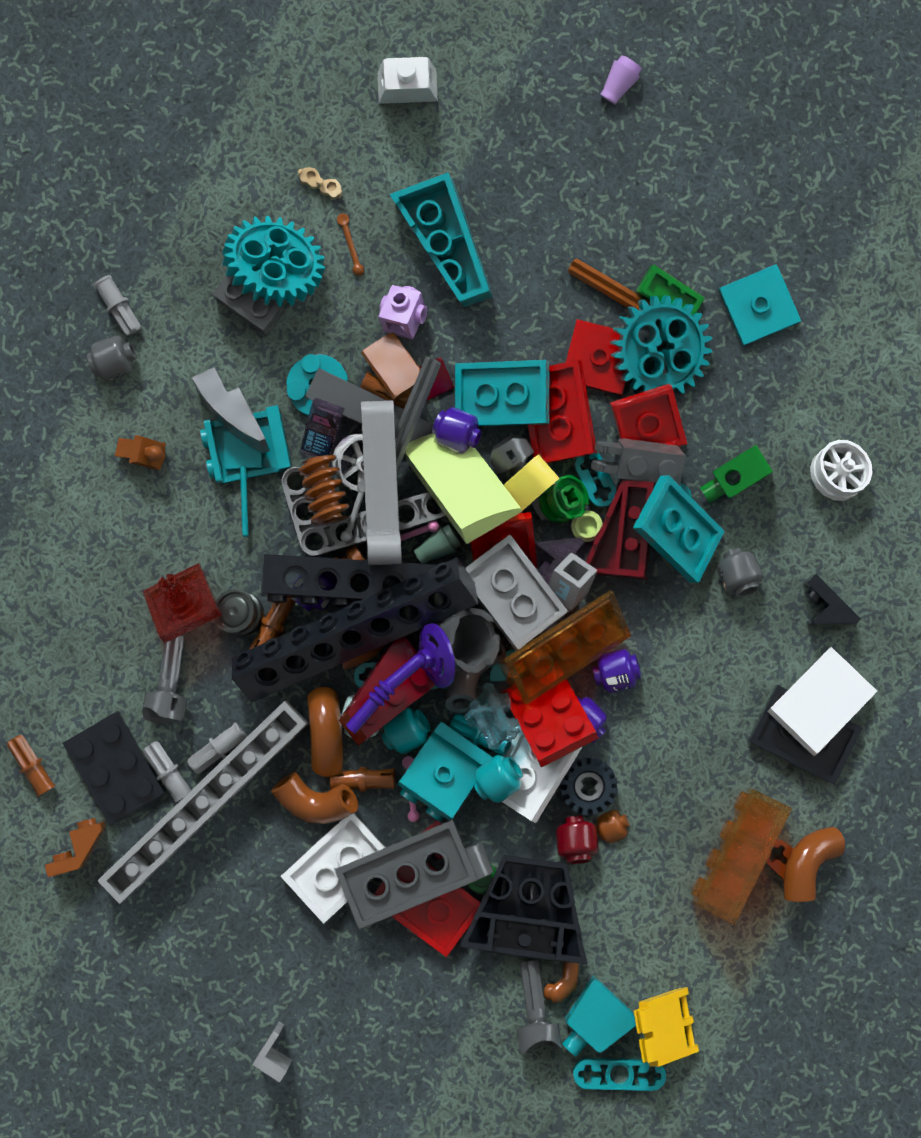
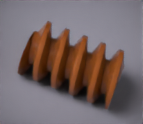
M336 455L310 458L302 462L304 465L299 469V474L307 477L302 481L303 488L310 489L305 493L306 500L314 501L308 505L309 512L317 513L311 518L313 525L322 526L349 518L348 516L341 515V512L349 508L348 504L338 503V500L346 496V493L335 490L343 481L342 479L332 478V475L339 472L340 469L339 467L329 466V463L337 459Z

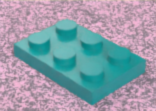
M549 361L455 363V408L476 416L479 422L478 427L549 425Z
M669 475L659 477L633 527L689 583H699L725 532Z

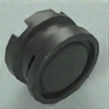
M238 589L222 593L216 600L213 608L216 624L223 631L238 636H248L256 632L255 629L258 625L262 624L261 620L264 617V608L261 601L255 595Z

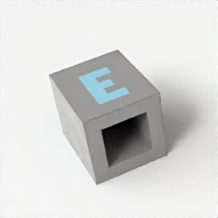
M571 552L553 571L549 587L565 608L572 611L588 594L597 569Z

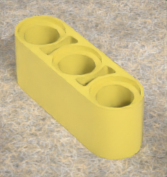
M538 454L504 484V487L523 511L553 485L559 477Z

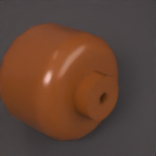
M612 809L597 818L596 829L600 838L605 842L614 843L628 835L626 827L630 826L626 815L621 816L618 810Z

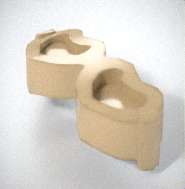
M308 167L298 170L301 184L308 185L311 189H319L322 195L329 196L331 200L342 197L341 185L336 179H326L323 181L315 168Z

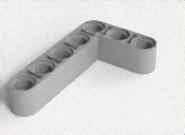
M393 400L361 401L368 565L401 564Z
M291 467L285 471L282 476L283 490L300 546L306 554L311 557H321L348 549L353 545L358 546L367 543L366 511L358 513L353 527V540L350 543H344L337 538L338 529L343 525H348L350 516L345 520L322 526L313 525L311 519L307 521L300 520L298 517L299 508L314 501H309L305 498V493L310 489L302 488L295 491L289 487L290 478L299 474L300 467ZM429 492L398 501V511L403 507H409L415 512L414 519L411 522L401 523L399 521L400 533L427 525L428 522L433 520L440 521L446 517L443 511L439 514H432L428 511L427 503L433 498ZM313 534L321 535L324 541L321 549L317 551H311L307 547V540Z

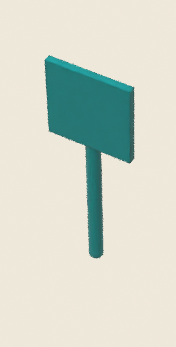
M223 431L224 469H240L243 537H248L246 469L262 468V452L248 446L229 431Z

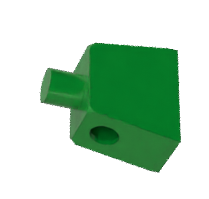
M754 445L714 470L713 474L716 478L701 486L700 489L709 503L724 494L730 499L767 477L773 471L758 446ZM736 470L740 473L741 480L730 485L726 481V476Z

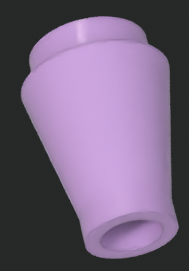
M621 55L618 61L614 60L600 95L616 105L618 100L640 78L638 74L642 68L631 59Z

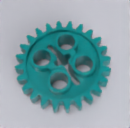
M266 216L263 223L257 217H254L252 224L243 220L241 228L234 226L232 234H228L222 251L224 256L222 265L227 267L226 276H234L233 286L243 285L241 294L251 291L253 293V301H256L261 296L264 297L265 305H268L270 300L274 299L278 307H281L283 300L286 299L292 306L296 298L304 302L307 294L312 296L315 288L320 285L325 266L322 265L325 258L319 255L321 246H312L314 237L309 236L305 238L303 236L305 229L294 230V222L292 221L285 226L281 217L277 219L276 223H272L269 216Z
M663 295L661 303L657 296H650V305L645 300H639L640 310L628 307L631 317H619L620 321L624 324L623 329H613L620 337L618 340L610 342V344L618 346L619 350L612 353L611 357L620 358L621 361L614 368L615 370H625L621 377L622 381L633 379L630 384V388L633 390L641 386V392L670 383L672 388L678 393L683 394L685 393L684 383L694 387L695 382L692 377L694 375L704 376L699 369L700 365L709 366L710 364L703 356L704 354L712 353V350L706 348L704 344L712 340V337L705 336L702 333L709 325L698 324L702 313L691 315L694 305L686 304L682 308L681 298H675L672 304L670 296ZM657 319L660 320L659 329L655 323ZM676 320L680 328L678 334L672 337L669 333V325L672 321ZM647 326L650 336L646 342L642 343L638 337V332L640 328ZM662 342H666V348H663L661 352L657 351V346L661 345ZM681 351L685 361L681 367L677 368L674 365L673 358L677 352ZM648 357H652L654 368L647 374L644 371L643 363ZM664 364L667 367V374H663Z

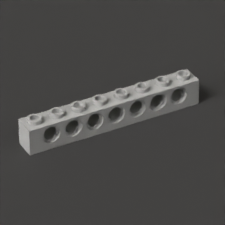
M284 701L120 858L98 882L119 904L127 900L309 723L288 701Z

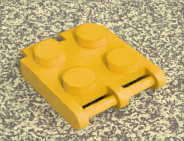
M688 987L674 989L638 1002L639 1008L633 1012L637 1034L641 1032L644 1034V1038L639 1039L643 1063L648 1062L650 1066L660 1067L699 1052L698 1044L694 1043L691 1026L694 1023L693 1016L689 1015L686 995L689 994Z

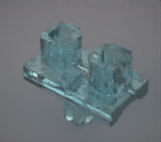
M485 683L483 692L476 697L475 701L470 703L471 710L466 713L465 720L467 725L478 727L479 731L483 732L489 749H498L504 740L515 739L521 731V726L518 719L506 718L505 714L511 708V700L508 693L496 692L493 683Z

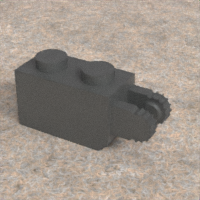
M618 439V443L596 442L595 449L597 451L615 454L614 462L604 460L592 461L591 468L593 470L616 474L620 479L657 483L660 476L669 475L680 486L686 455L678 446L631 439Z

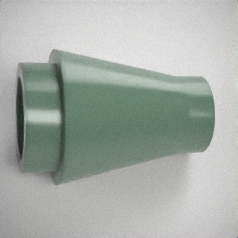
M449 523L444 527L440 525L438 531L433 532L414 549V552L422 564H426L458 552L457 548L463 544L456 530Z

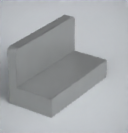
M280 1021L252 1064L278 1082H281L292 1061L272 1047L284 1026Z

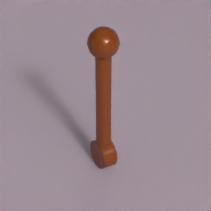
M342 213L338 215L337 223L343 228L354 264L352 271L356 276H361L365 268L360 264L348 227L349 217L347 214Z

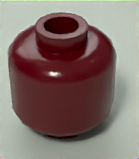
M584 816L565 818V824L560 825L555 831L558 855L562 859L567 860V864L589 863L592 861V857L599 851L596 826L591 822L584 821Z

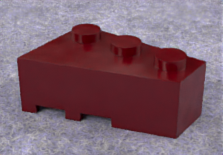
M622 479L586 559V563L597 569L596 575L647 580L650 544L633 527L655 487L654 482Z
M405 636L387 645L363 685L359 688L338 720L358 746L435 686L425 669L420 668L394 689L395 694L389 695L390 700H384V707L379 706L356 734L346 726L349 720L370 698V691L375 692L374 687L380 686L378 682L380 680L385 681L417 654V651Z

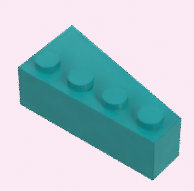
M449 172L389 194L464 307L494 297L457 189Z

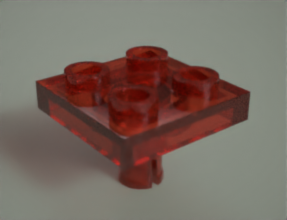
M199 563L175 575L166 574L167 579L162 576L157 584L143 590L157 632L164 644L221 616L205 572Z

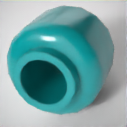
M407 707L384 725L382 739L388 749H395L400 754H408L426 743L431 727L422 711Z
M496 755L477 768L475 772L477 783L474 784V787L482 799L486 800L489 798L495 803H500L521 788L523 773L513 758Z

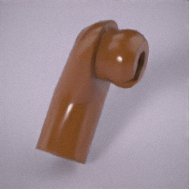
M563 962L562 978L555 984H547L544 988L543 994L547 1000L553 1003H561L576 990L579 964Z

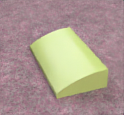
M433 433L420 437L408 444L404 454L407 463L466 544L522 512L520 506L475 448L470 447L464 453H456L438 445Z

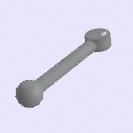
M361 480L357 484L359 492L346 531L341 534V540L344 543H350L353 540L352 530L365 494V480Z

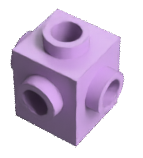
M392 285L388 295H385L381 300L378 318L385 333L393 332L396 336L413 340L419 324L425 322L428 309L421 292L410 286L398 287Z

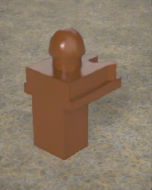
M135 435L134 440L118 438L115 457L127 459L131 464L160 470L165 459L166 443Z

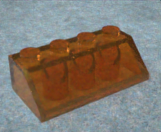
M609 590L498 664L508 685L527 705L631 637L615 594Z
M748 788L746 793L743 791L739 793L733 806L737 812L732 821L727 819L719 834V837L723 838L718 850L713 848L705 862V865L709 868L704 878H697L691 890V894L695 896L693 902L696 905L735 925L792 810L791 807L752 788Z

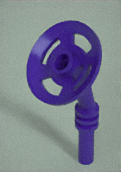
M431 623L422 628L417 654L385 681L380 680L378 682L380 686L374 687L375 692L370 691V698L346 724L353 733L356 734L379 706L384 707V700L389 701V695L395 694L394 689L418 669H425L430 680L439 688L449 687L453 683L455 677L454 653L450 641L441 627ZM430 635L435 638L439 646H435L433 642L429 641ZM443 662H444V673H443V675H442L441 673H442V670H443Z

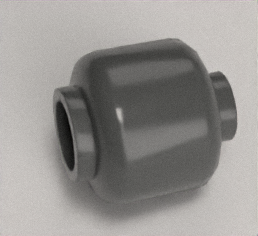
M113 335L94 342L91 346V352L87 354L90 369L96 377L100 376L103 380L110 381L131 373L133 361L137 359V354L131 342L126 343L122 337Z
M740 548L726 552L723 555L724 559L717 567V571L727 593L736 594L737 597H744L759 590V584L762 582L764 575L754 553L749 551L742 552Z

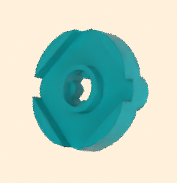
M308 354L304 356L303 359L294 364L287 377V394L298 411L310 417L312 413L321 416L335 413L305 398L310 387L309 384L313 380L318 368L348 382V376L342 365L327 355Z

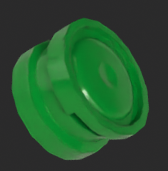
M565 475L559 477L553 485L539 496V505L547 519L553 523L561 524L581 517L586 512L584 510L585 507L589 505V496L582 481L575 476Z

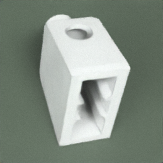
M427 57L384 59L378 71L379 104L438 101L437 74L430 59Z

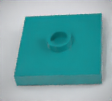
M777 264L718 289L742 346H746L801 322Z
M433 732L397 785L451 821L477 782L475 772L482 765Z

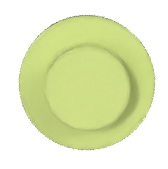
M585 510L586 512L581 517L572 520L571 530L578 540L591 542L595 540L603 523L598 514Z

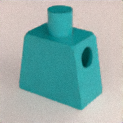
M593 975L565 1017L566 1023L573 1031L562 1044L575 1057L587 1044L592 1046L598 1053H601L636 1026L634 1013Z

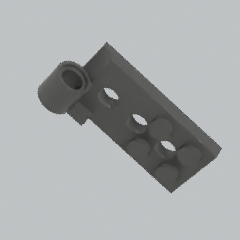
M453 820L334 869L359 929L470 884L494 872L482 842L465 848ZM439 853L443 856L445 865L442 870L434 871L429 868L427 858L430 854ZM408 865L414 869L415 879L413 882L404 883L398 878V869L401 866ZM372 878H380L384 881L386 889L382 895H374L370 892L368 884Z

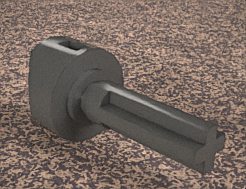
M511 435L492 447L490 462L497 474L511 471L514 476L527 464L525 461L528 460V457L534 451L527 439ZM512 450L515 457L510 459L506 452ZM538 497L531 503V506L542 521L546 517L540 509Z
M165 634L158 691L148 692L144 695L142 712L143 718L146 721L166 724L171 720L182 721L185 717L187 698L176 694L184 641L182 634Z
M539 961L520 962L526 1015L529 1024H525L524 1028L517 1029L519 1053H526L530 1047L538 1042H544L554 1049H561L559 1023L550 1024V1021L545 1022L546 1014Z

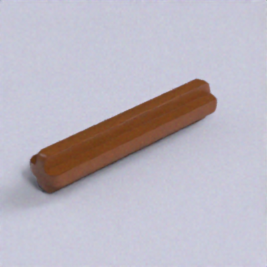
M574 259L568 268L569 274L627 308L634 307L640 310L639 300H645L650 305L649 300L579 259Z

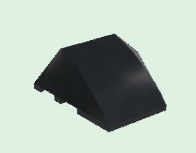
M503 855L460 947L493 954L545 961L588 964L567 863Z

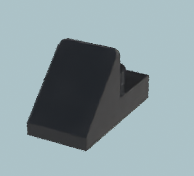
M817 574L811 575L803 583L807 588L804 592L805 595L815 605L818 606L820 603L824 605L807 624H857L861 620Z

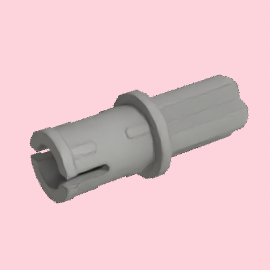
M111 275L104 276L96 281L94 287L107 305V313H112L126 336L137 333L141 329V325L128 305V298L122 296Z
M235 722L215 739L209 738L210 742L188 758L187 762L191 769L199 774L219 758L225 759V754L242 742L247 735L238 723Z
M157 741L144 748V755L158 774L156 779H161L175 803L184 798L192 789H190L178 771V764L174 765Z

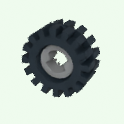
M584 757L572 763L561 781V796L573 811L582 815H597L602 811H606L610 804H613L615 801L614 798L618 792V781L612 768L605 762L596 758ZM586 777H592L597 782L594 785L597 791L592 795H585L581 792L583 788L581 781Z

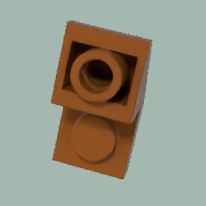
M91 818L77 822L78 829L69 831L75 856H72L71 851L53 855L54 862L45 865L47 877L84 867L106 829L105 821L96 823V819Z

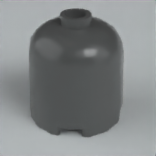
M468 608L434 623L442 628L450 641L455 658V672L479 673L486 665H492L499 652L500 636L495 635L494 627L491 623L494 619L484 610ZM430 635L429 641L433 642L435 646H439L435 638Z

